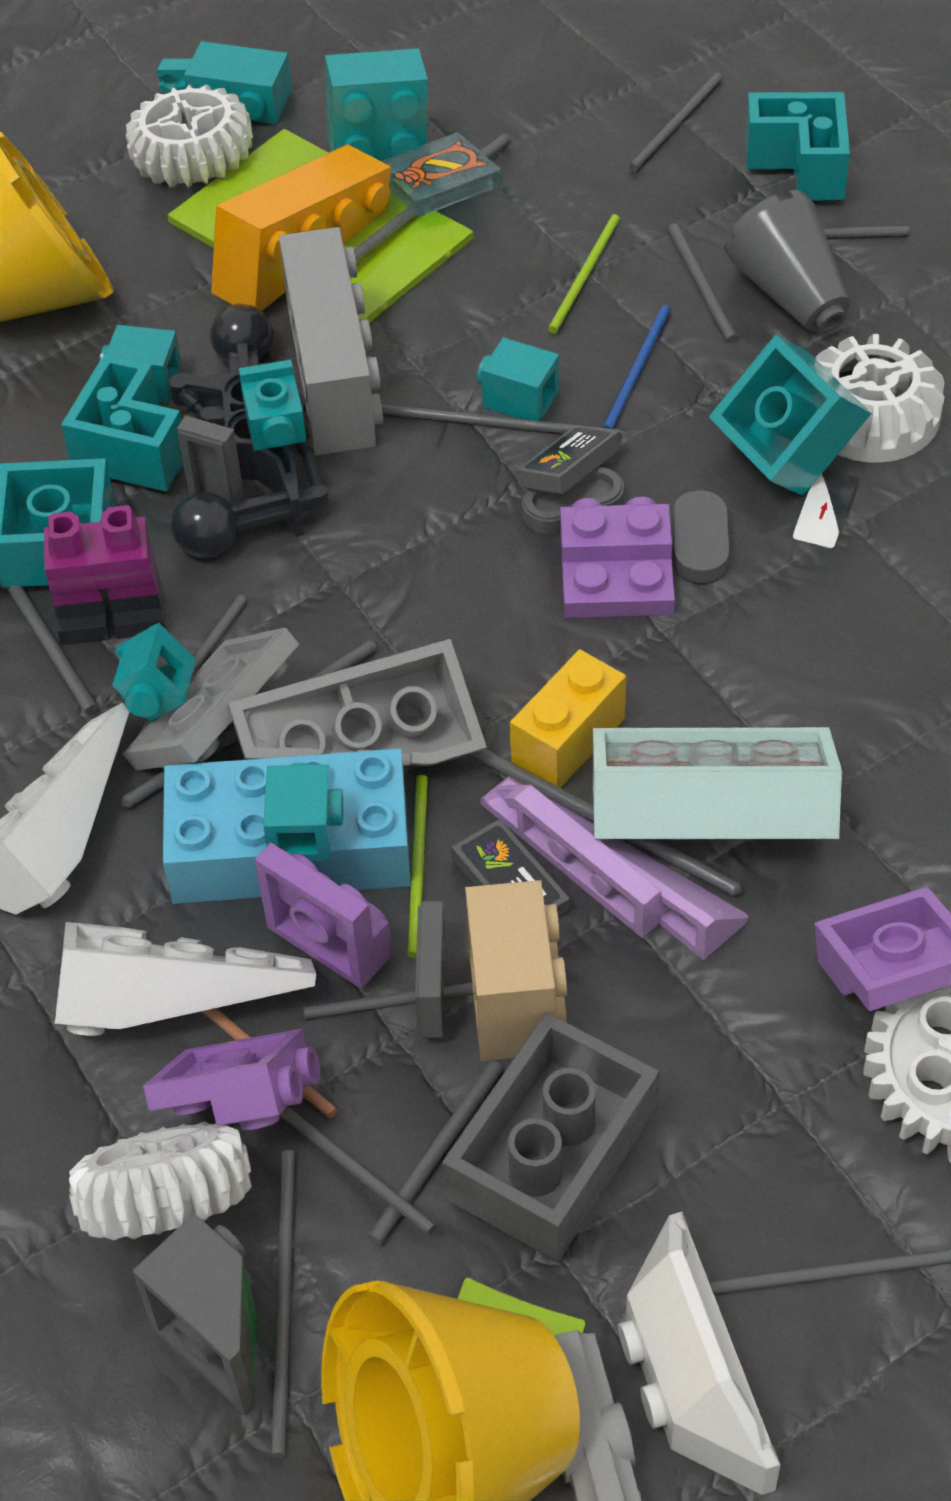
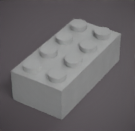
M339 227L279 235L287 308L314 454L316 456L376 447L374 425L383 424V413L379 393L372 394L371 390L380 389L381 385L376 357L366 356L365 353L366 351H373L368 319H358V314H365L361 283L351 284L350 278L357 277L353 247H343Z

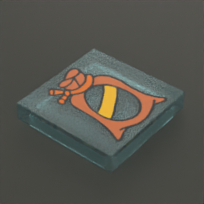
M459 132L419 146L418 149L409 150L381 161L391 166L390 191L418 217L503 184L502 169Z

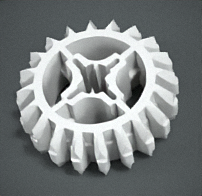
M188 85L183 90L172 88L171 92L165 95L156 93L153 101L140 103V110L132 112L131 121L126 124L127 148L134 167L139 169L142 177H151L154 184L166 181L169 187H174L178 183H185L189 188L195 182L202 181L207 184L208 179L213 177L225 178L226 170L239 169V161L248 158V149L252 147L251 138H253L250 116L246 112L245 104L239 102L237 95L227 94L225 88H218L212 91L209 85H204L200 89L193 88L191 85Z
M207 1122L196 1125L184 1123L172 1128L162 1127L159 1130L148 1133L140 1132L137 1136L128 1139H118L113 1145L99 1147L94 1154L85 1155L69 1171V1198L73 1214L78 1217L81 1230L88 1232L89 1236L105 1237L111 1240H117L126 1236L136 1239L148 1234H156L158 1236L164 1231L178 1229L194 1213L205 1222L209 1216L224 1213L231 1205L238 1204L251 1189L249 1176L251 1167L246 1145L242 1144L239 1130L228 1125L217 1126Z

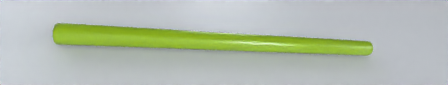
M613 214L610 217L548 327L550 333L555 334L560 328L620 221L618 215Z
M418 775L416 777L408 957L416 958L418 906H421L423 894L428 777L425 775Z

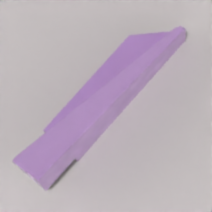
M508 776L480 799V804L498 819H501L507 827L641 938H644L660 924L697 956L705 960L748 922V915L623 840L594 839V823L544 796L532 785H524Z

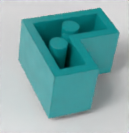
M844 92L748 93L745 132L747 169H794L796 190L807 193L811 200H845L850 149Z
M104 354L61 424L69 460L106 458L110 478L163 491H168L183 465L177 427L181 423L180 410L160 406L152 364Z

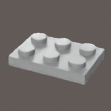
M286 627L225 640L191 677L185 704L152 721L122 755L136 771L159 767L164 769V766L203 762L218 748L219 741L216 738L228 725L233 724L228 702L255 695L262 686H267L277 680L288 667L285 660L299 646V643Z

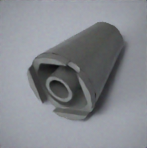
M791 190L790 193L794 198L780 201L776 194L770 196L749 209L734 224L731 233L735 239L731 246L725 242L724 250L733 265L808 331H831L845 320V312L849 308L850 300L816 207L808 194L799 190Z

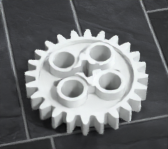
M951 986L900 1001L895 1005L886 1006L885 1012H875L871 1029L873 1032H868L864 1052L869 1055H866L863 1075L873 1078L868 1094L870 1099H886L881 1113L883 1121L893 1120L898 1117L904 1119L899 1135L901 1139H907L920 1132L925 1135L923 1153H930L938 1143L947 1145V1155L949 1162H951V1034H941L932 1029V1027H943L951 1031ZM921 1081H934L944 1088L940 1090L931 1089L924 1086Z

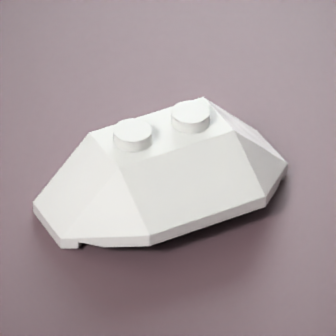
M683 1212L669 1215L627 1294L626 1322L618 1324L619 1337L626 1359L630 1365L640 1362L648 1384L640 1387L641 1398L648 1421L653 1429L663 1426L671 1450L761 1495L776 1490L780 1470L778 1457L767 1434L688 1230Z

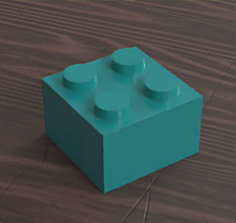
M419 48L325 55L327 139L330 152L348 144L387 165L412 163L414 160L427 155L428 78Z
M775 334L710 414L709 418L770 481L803 496L872 413L808 351Z
M106 458L0 463L1 587L49 585L44 563V528H48V519L51 514L72 512L79 516L80 524L101 522V513L106 511L108 507H115V498Z

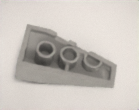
M451 639L228 702L230 715L245 760L401 749L403 765L432 766L483 751L487 748Z

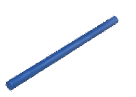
M663 305L602 428H614L671 311L669 306Z

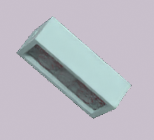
M829 727L593 728L594 839H839L842 769Z

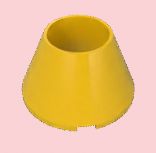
M0 132V322L107 298L114 293V289L94 252L84 238H79L66 218L68 214L44 181L2 132Z
M378 1280L348 1288L336 1302L324 1337L321 1390L322 1404L335 1402L341 1444L330 1446L329 1449L345 1501H531L570 1466L577 1451L580 1435L578 1395L567 1358L554 1335L543 1323L530 1316Z

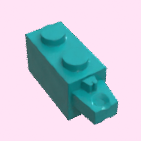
M201 41L192 59H162L157 69L161 92L170 93L172 88L183 90L188 85L197 89L204 85H209L212 91L218 88H225L227 94L238 96L239 102L245 104L250 121L277 124L292 92L289 56L286 52Z

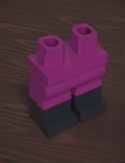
M128 505L108 507L106 511L101 513V522L80 524L79 516L72 512L53 513L49 516L48 528H44V563L57 617V632L60 646L110 640L109 607L106 589H108L112 607L113 625L117 639L134 637L158 622L166 629L164 592L147 533L145 517L136 518L131 507Z

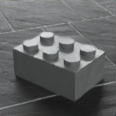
M546 1012L443 1160L445 1199L559 1262L657 1111L660 1071Z

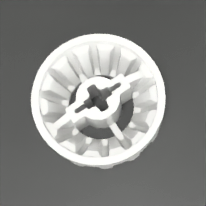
M872 334L868 338L866 345L859 346L855 338L851 336L839 342L838 349L830 346L816 356V360L872 413L839 452V456L861 462H890L917 453L935 437L940 426L945 398L943 395L944 379L942 374L932 366L933 361L921 350L909 355V345L904 340L898 338L893 347L880 345L879 334ZM853 370L852 375L839 377V373Z

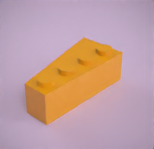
M347 144L216 205L211 293L232 305L237 303L252 305L263 311L286 292L279 235L339 227L344 245L387 210V203L390 198L391 166Z

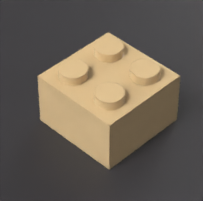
M541 880L465 887L469 957L481 1061L515 1058L546 1012L567 1023L564 996H567L565 966L563 957L559 958L557 947V942H559L556 904L544 905Z

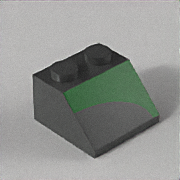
M194 1213L132 1271L151 1328L246 1416L255 1407L257 1313L250 1289L254 1282L245 1269L243 1258L246 1256V1251L239 1240L222 1225H217L212 1230Z

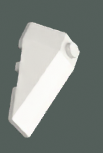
M123 703L89 721L43 766L42 771L45 773L44 775L33 781L22 792L16 793L4 805L9 813L0 819V909L18 914L38 903L43 908H47L60 899L71 886V883L66 878L83 857L129 715V711Z
M66 922L55 1024L67 1025V1030L74 1034L86 1036L102 1035L105 1033V1028L123 1029L315 986L316 971L312 960L242 947L227 949L224 957L213 955V948L201 944V940L181 937L175 942H168L164 946H159L146 940L147 931Z

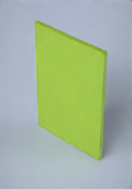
M283 129L250 153L247 159L239 161V169L227 170L225 178H216L167 215L168 222L214 248L216 205L326 155L328 152ZM389 186L390 198L387 203V210L347 241L343 247H353L355 249L416 200ZM430 207L424 209L356 262L357 277L350 278L351 284L361 283L365 314H358V319H368L369 323L473 240V231Z

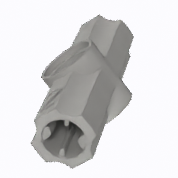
M576 1330L555 1335L554 1337L561 1346L569 1363L577 1390L580 1410L578 1447L572 1463L562 1473L565 1484L571 1482L576 1501H641V1493L638 1490L632 1467H635V1455L628 1423L622 1405L620 1403L614 1404L595 1333L586 1334Z

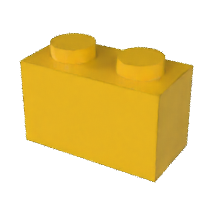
M579 649L510 721L511 762L561 788L593 754V728H617L625 719L626 675Z

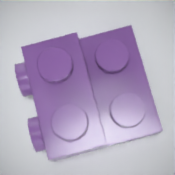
M635 497L629 500L626 505L602 506L595 499L584 498L576 501L571 507H560L564 618L674 615L675 596L671 560L672 536L669 504H656L651 498Z
M270 843L255 858L267 928L362 989L392 956L389 922L384 914L374 905L368 903L363 895L352 886L347 884L339 886L334 883L328 876L319 872L314 864L301 854L293 853L290 855L273 843Z
M928 886L814 922L818 963L843 996L855 993L868 1011L895 1005L900 1001L951 986V913Z
M302 1028L185 1049L144 1084L143 1089L149 1111L172 1107L175 1115H187L202 1111L212 1105L217 1126L240 1122L241 1129L253 1130L274 1124L280 1119L279 1115L287 1106L300 1104L303 1099V1089L307 1086L318 1085L320 1081V1064L315 1049L311 1046L307 1047Z

